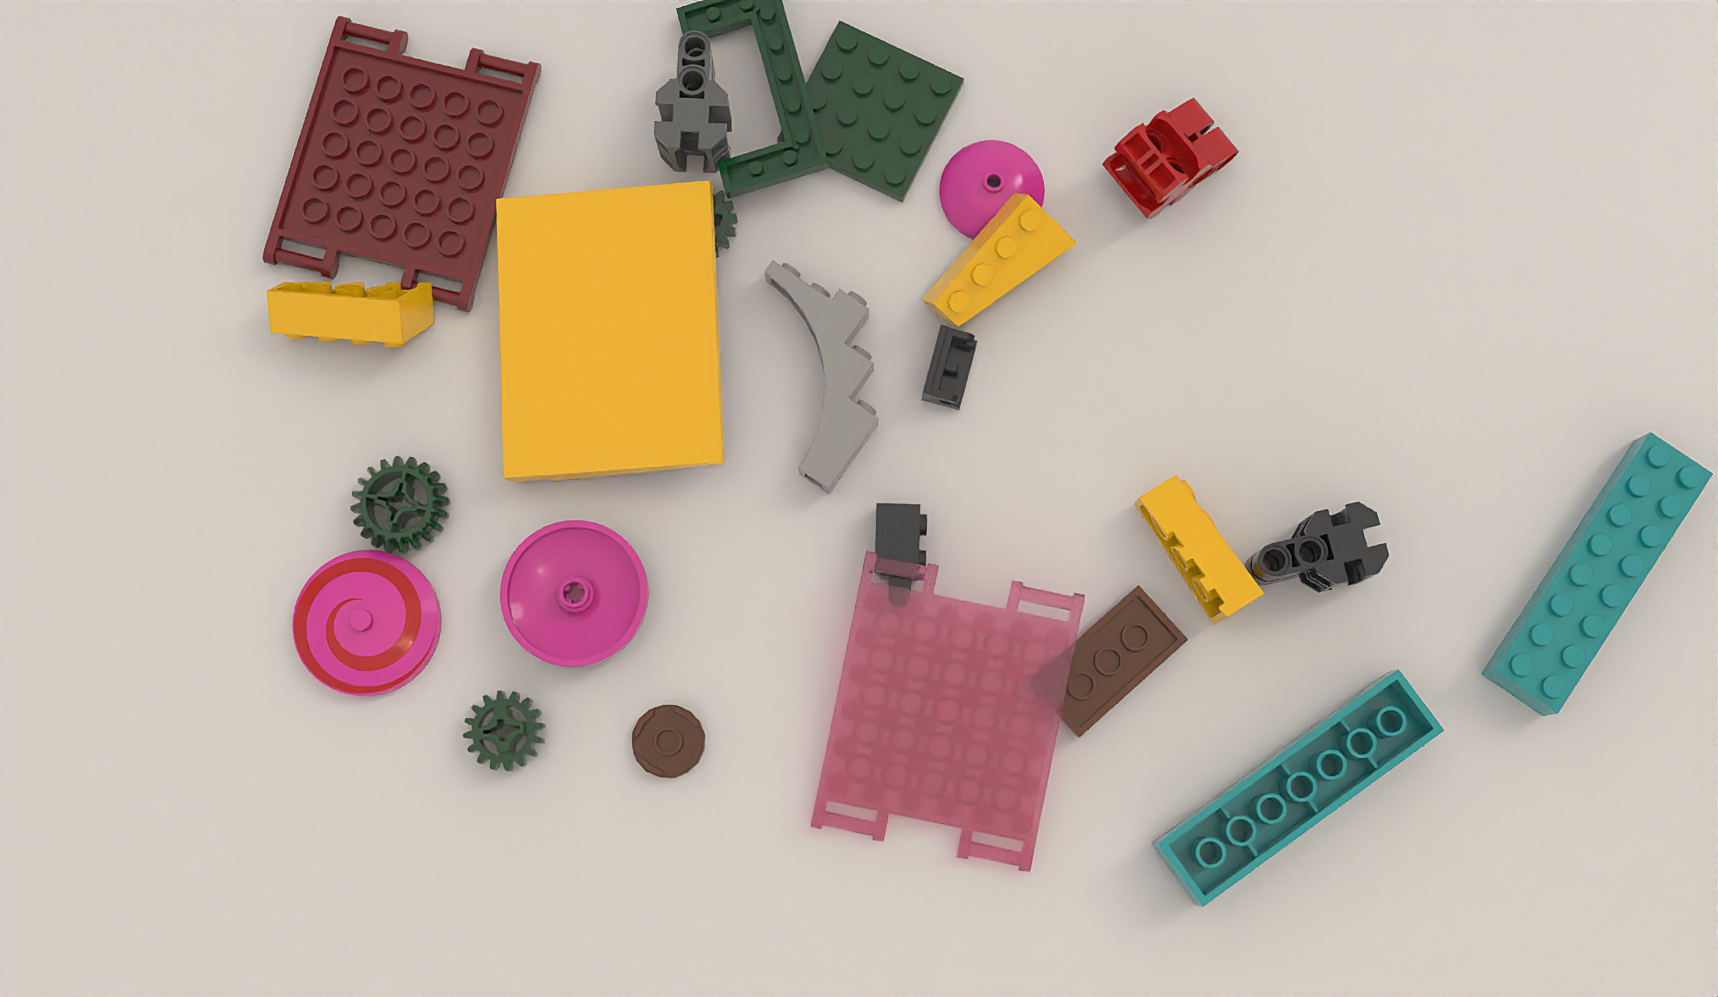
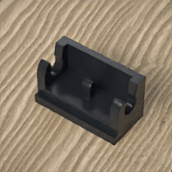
M945 325L940 326L922 393V401L960 410L978 342L974 340L975 335L949 328Z

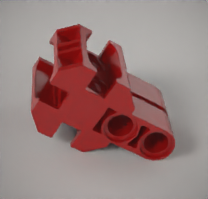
M1191 98L1170 112L1165 110L1159 112L1147 126L1142 123L1131 130L1114 147L1116 152L1107 157L1102 165L1147 219H1151L1158 215L1168 203L1171 206L1178 202L1198 183L1227 165L1239 153V150L1219 127L1205 134L1213 126L1214 120L1195 98Z

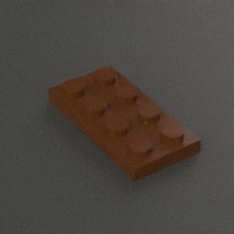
M1138 585L1032 679L1029 684L1071 731L1080 738L1188 639Z

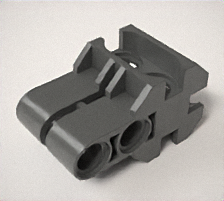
M696 30L685 33L679 40L677 78L670 79L656 91L655 105L659 107L662 121H654V136L660 157L673 171L686 172L687 155L704 156V173H716L719 171L717 162L731 158V147L728 144L727 132H732V115L728 94L715 82L716 73L710 40L707 35Z

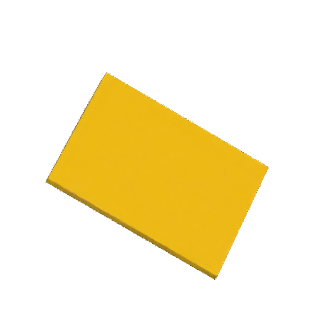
M708 180L496 199L503 478L515 483L548 479L556 482L725 464L712 182Z

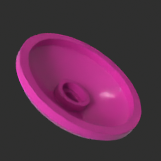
M999 140L979 141L959 150L947 163L942 173L939 187L940 203L946 218L955 229L973 240L1014 193L1028 194L1041 208L1045 195L1043 176L1031 156L1021 148ZM996 179L1000 185L992 188L987 184V181Z

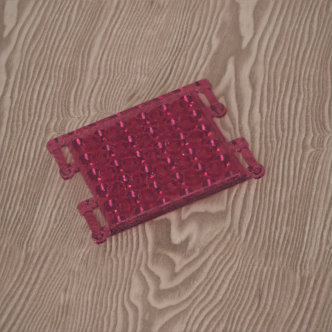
M866 550L810 827L822 829V826L870 835L873 836L872 840L883 842L889 813L961 828L956 854L958 858L968 859V856L1018 866V870L1030 872L1085 595L1073 593V596L1026 587L1023 586V582L1012 580L1006 609L933 594L939 565L928 563V566H922L878 557L877 552ZM877 571L924 581L923 590L921 592L872 582L873 572ZM1019 601L1069 610L1068 620L1064 621L1017 611ZM827 801L878 811L876 821L825 811ZM973 831L1023 841L1021 852L972 842Z

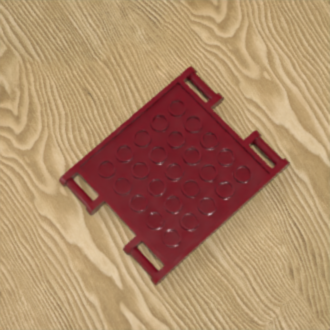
M338 16L265 244L263 262L272 265L282 263L319 272L322 277L334 279L338 272L340 255L344 254L404 269L401 279V290L416 288L419 283L417 282L419 273L463 283L461 291L455 292L432 286L433 301L457 306L458 310L469 313L473 307L475 290L497 219L496 199L503 198L533 92L540 78L541 64L529 61L528 64L487 55L484 53V50L472 48L465 69L454 68L402 55L408 43V33L406 31L395 29L394 32L353 23L350 18ZM352 36L389 45L387 51L346 42L345 40ZM481 68L523 77L522 84L480 74L479 71ZM287 240L324 249L326 252L324 258L320 259L281 249L282 242Z

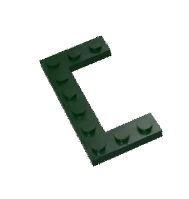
M702 0L676 8L683 35L689 31L696 30L711 38L753 25L784 136V142L717 162L727 198L730 199L829 169L830 166L782 0Z

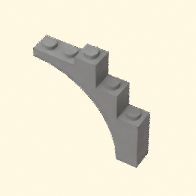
M772 260L765 270L766 282L786 297L804 319L817 344L824 369L825 394L822 417L813 443L798 467L799 474L827 494H830L878 426V417L875 416L876 410L863 400L859 399L857 403L853 401L874 371V363L870 361L871 355L857 345H854L853 348L849 346L868 320L869 308L866 307L867 302L853 291L847 294L839 289L831 300L828 298L830 294L822 286L814 282L810 286L800 279L801 274L794 267L787 263H783L781 266Z

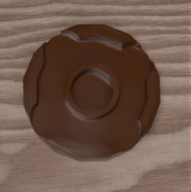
M661 705L649 709L638 719L632 732V749L636 761L646 772L660 778H676L689 773L700 762L705 751V733L701 722L691 711L678 705Z

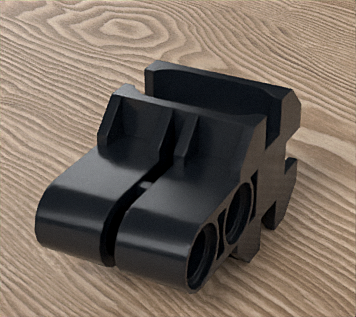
M1358 501L1346 504L1345 509L1333 515L1329 514L1328 509L1314 512L1298 524L1290 539L1264 546L1246 561L1244 567L1258 586H1265L1299 577L1301 583L1321 593L1332 590V587L1343 582H1347L1348 586L1379 574L1389 557L1386 543L1367 546L1363 529L1381 524L1377 512ZM1299 551L1305 555L1306 561L1301 558ZM1263 559L1270 563L1271 570L1265 567Z

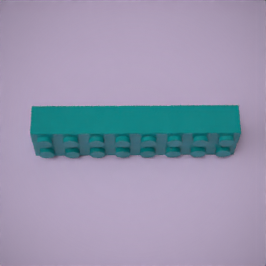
M1652 432L1634 440L1481 674L1540 715L1558 714L1713 473Z
M1400 670L1387 672L1151 844L1194 904L1204 907L1434 739L1444 729Z

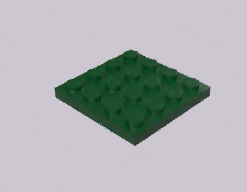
M839 20L806 83L830 169L903 203L964 84V78ZM782 130L777 138L778 143L785 141Z

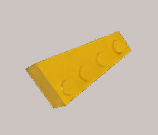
M1014 193L921 300L945 323L959 327L1073 247L1077 242L1028 194Z
M283 282L266 291L271 333L285 334L288 339H302L307 336L318 337V340L321 342L350 339L351 343L356 345L369 344L374 341L384 342L385 347H401L406 345V341L435 324L432 283L419 282L414 289L401 290V282H386L384 286H375L369 289H365L364 282L340 284L335 286V289H332L331 282Z
M1177 475L1139 497L1134 504L1212 624L1215 625L1262 596L1264 592L1215 528V524L1208 513L1203 511L1195 501L1196 497L1190 485L1185 480L1180 481Z

